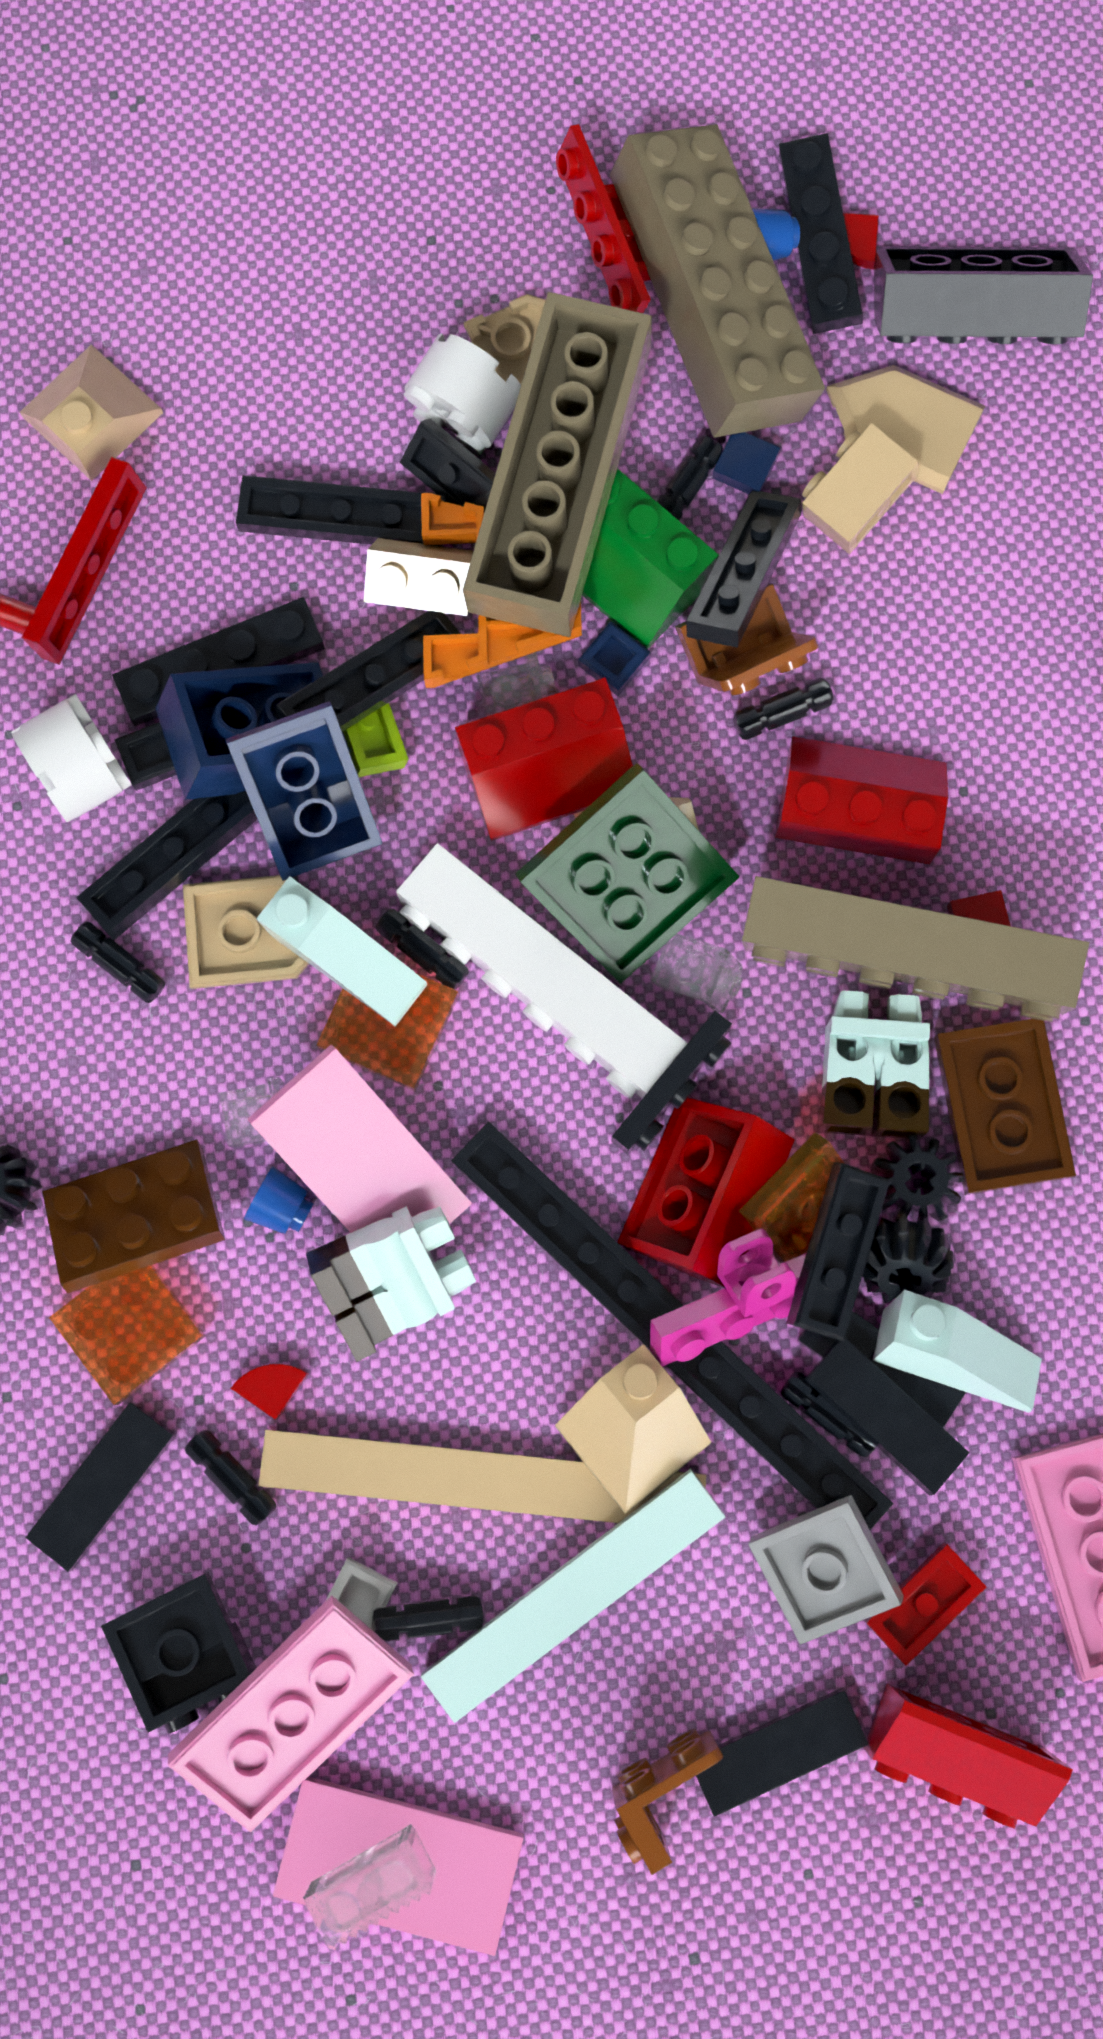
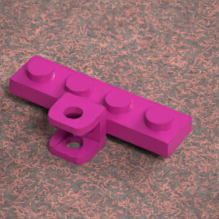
M764 1229L756 1230L728 1242L719 1254L717 1276L725 1288L652 1319L650 1328V1351L662 1367L677 1360L680 1362L689 1361L711 1345L725 1339H739L749 1333L754 1326L775 1317L779 1319L788 1317L807 1253L778 1264L772 1255L773 1242ZM749 1250L746 1254L740 1256L743 1252Z

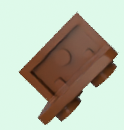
M768 583L738 648L687 637L686 621L675 626L698 684L717 689V691L725 692L730 690L732 696L756 688L761 684L759 676L776 668L779 673H784L804 665L809 661L806 654L819 648L815 636L791 631L775 587L771 583Z
M691 1729L679 1735L667 1744L666 1747L669 1754L652 1764H649L647 1758L634 1762L617 1775L620 1783L612 1787L615 1807L619 1814V1817L614 1819L619 1829L616 1831L632 1863L636 1864L643 1859L651 1875L673 1862L666 1839L648 1804L723 1759L724 1756L710 1731L699 1735L696 1729Z

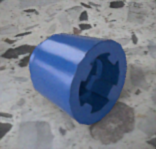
M752 208L773 261L790 256L792 249H796L800 242V226L797 219L791 217L785 210Z
M272 1166L250 1204L244 1220L286 1234L289 1228L299 1233L314 1203L305 1199L308 1193L307 1190Z

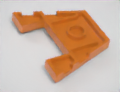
M421 493L423 544L476 543L485 513L484 507L465 502L463 507L442 501L440 495ZM581 600L570 637L478 615V633L424 635L425 687L435 688L582 636Z

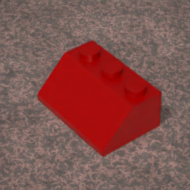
M606 677L455 727L458 748L491 841L584 811L633 766L624 727Z
M792 736L775 838L930 865L941 849L949 798L947 762Z
M688 1098L679 1109L674 1108L617 1243L692 1277L725 1288L717 1276L719 1254L728 1242L758 1230L795 1139L757 1115ZM746 1250L740 1256L746 1254L749 1250Z
M886 1684L867 1737L869 1745L863 1748L871 1759L877 1761L874 1768L877 1772L902 1783H907L909 1775L930 1783L929 1793L958 1806H961L964 1797L984 1805L982 1811L984 1816L1011 1828L1016 1827L1018 1820L1036 1827L1069 1782L1073 1771L1072 1768L1043 1747L890 1684Z

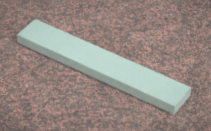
M690 1468L483 1625L481 1629L475 1631L425 1669L421 1674L422 1680L454 1723L714 1527L725 1518V1514Z

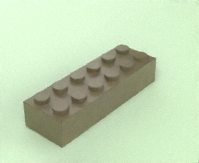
M718 124L628 135L609 175L642 259L647 267L648 274L713 438L801 422L823 393L825 386L760 227H758L756 217Z
M553 292L547 293L462 589L468 613L566 637L571 636L651 349V315Z
M755 876L742 937L745 950L751 951V956L754 957L753 961L785 967L786 959L805 962L806 972L831 978L838 977L839 969L860 973L859 983L891 989L893 980L914 984L912 993L915 995L944 1000L945 996H948V992L968 995L966 1005L998 1011L999 1007L1003 1008L1004 1003L1022 1006L1020 1016L1053 1022V1019H1059L1060 1014L1063 1015L1076 1009L1090 943Z

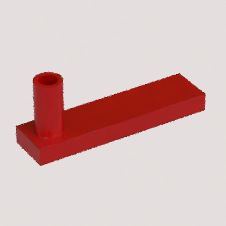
M113 457L110 458L37 607L0 594V626L22 634L21 638L44 660L60 665L147 489L128 462Z

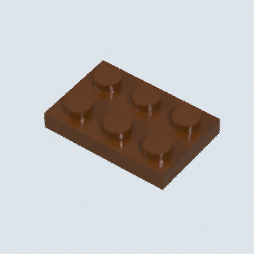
M1027 1019L937 1034L934 1037L959 1169L960 1173L964 1175V1181L962 1182L964 1195L1075 1177L1076 1173L1045 1022Z
M197 1139L42 1191L59 1281L67 1294L225 1240L204 1151Z

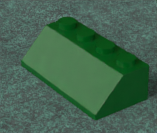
M617 468L582 596L625 633L646 649H649L699 596L719 554Z

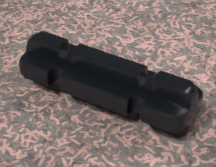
M702 435L697 439L690 450L692 453L690 456L685 457L667 484L665 494L660 495L657 500L662 507L678 520L683 515V509L688 508L709 476L707 474L708 471L715 467L721 456V444L707 435Z
M817 678L805 683V687L802 690L799 687H795L760 701L758 708L750 705L736 711L733 718L734 726L741 739L748 740L762 734L761 730L765 727L770 731L807 716L806 712L810 709L815 713L829 707L834 700L832 689L825 678Z
M390 908L377 922L376 931L389 942H397L396 947L429 974L434 972L436 974L435 978L449 990L454 991L466 979L469 973L468 968L454 956L449 958L446 950L417 926L412 925L410 927L408 919L397 910Z
M84 922L71 937L72 945L87 957L92 956L91 960L125 987L131 986L130 990L146 1003L153 1002L164 989V980L151 969H144L145 965L110 937L105 939L106 935L92 923Z
M793 1373L783 1385L781 1395L794 1406L799 1407L801 1405L804 1407L803 1413L838 1440L844 1438L847 1441L846 1446L861 1457H868L875 1450L876 1446L804 1379L806 1376L803 1373Z
M203 1430L199 1432L186 1445V1454L197 1466L203 1464L206 1467L204 1473L233 1505L238 1502L242 1506L239 1511L252 1525L261 1524L275 1510V1501L264 1489L258 1491L255 1487L257 1484L255 1479L229 1451H221L220 1446L222 1444L210 1431Z
M477 1596L456 1598V1604H450L449 1599L404 1604V1610L397 1611L396 1605L379 1607L373 1610L372 1615L373 1631L385 1642L399 1641V1634H406L407 1639L452 1634L453 1627H459V1632L475 1631L483 1627L484 1620L482 1603Z

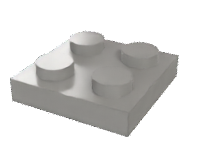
M852 1495L753 1535L748 1543L800 1645L902 1604L904 1595Z

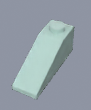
M290 876L256 918L273 938L395 1027L428 985L423 978L355 924Z
M904 1290L883 1310L872 1361L1029 1413L1034 1407L1042 1359L958 1307Z

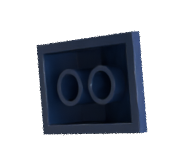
M319 662L170 674L156 706V712L185 800L232 795L246 791L225 739L278 720L273 715L278 703L323 676ZM342 732L343 737H344V740H345L346 745H347V748H348V750H349V747H348L347 741H346V739H345L344 733Z
M330 701L225 739L282 881L287 880L289 876H298L383 844Z

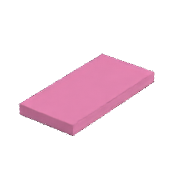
M332 1044L247 1119L350 1233L384 1218L393 1217V1212L406 1206L412 1217L421 1212L441 1207L450 1224L472 1204Z
M1103 1433L1012 1458L1078 1680L1082 1682L1103 1677Z
M331 1596L168 1753V1766L249 1832H252L414 1675L412 1664L335 1597Z
M307 1777L301 1784L273 1897L495 1956L524 1834Z

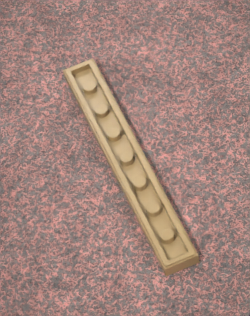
M267 1429L264 1436L259 1486L619 1523L685 1472L677 1471L625 1514L583 1461ZM694 1473L703 1486L706 1487V1474Z

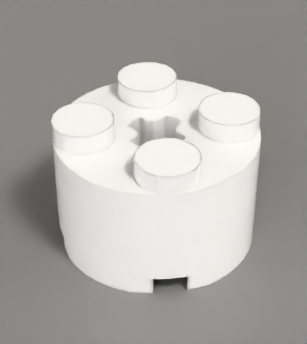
M441 333L438 334L405 385L404 396L417 407L413 412V416L419 422L431 418L440 427L444 426L456 433L455 439L472 454L480 456L485 448H489L514 411L521 384L512 374L505 382L495 371L499 362L478 346L453 334H450L445 341Z
M76 694L28 720L11 732L27 763L36 777L42 782L48 796L66 822L80 817L132 785Z

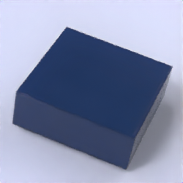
M746 432L732 434L713 470L712 479L749 495L752 490L762 491L779 457L781 448Z
M610 621L578 659V666L596 680L606 677L610 691L619 696L649 661L651 652Z

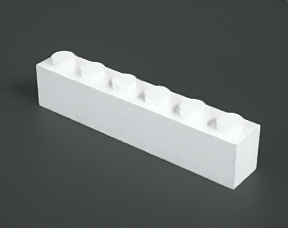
M438 843L397 889L396 893L400 904L404 906L400 910V914L407 918L409 923L417 926L423 932L430 927L444 938L440 946L450 956H454L464 965L470 959L485 972L481 979L493 991L503 998L512 993L527 1005L522 1012L534 1024L546 1032L553 1026L568 1038L564 1044L567 1050L583 1063L589 1065L594 1059L610 1073L606 1080L625 1097L631 1099L636 1093L643 1099L688 1044Z

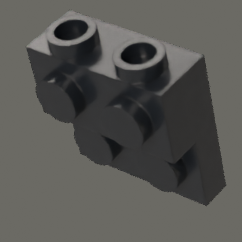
M209 1572L101 1626L148 1733L164 1725L167 1733L171 1734L200 1718L196 1708L214 1699L217 1700L219 1705L256 1669L236 1622L231 1623Z

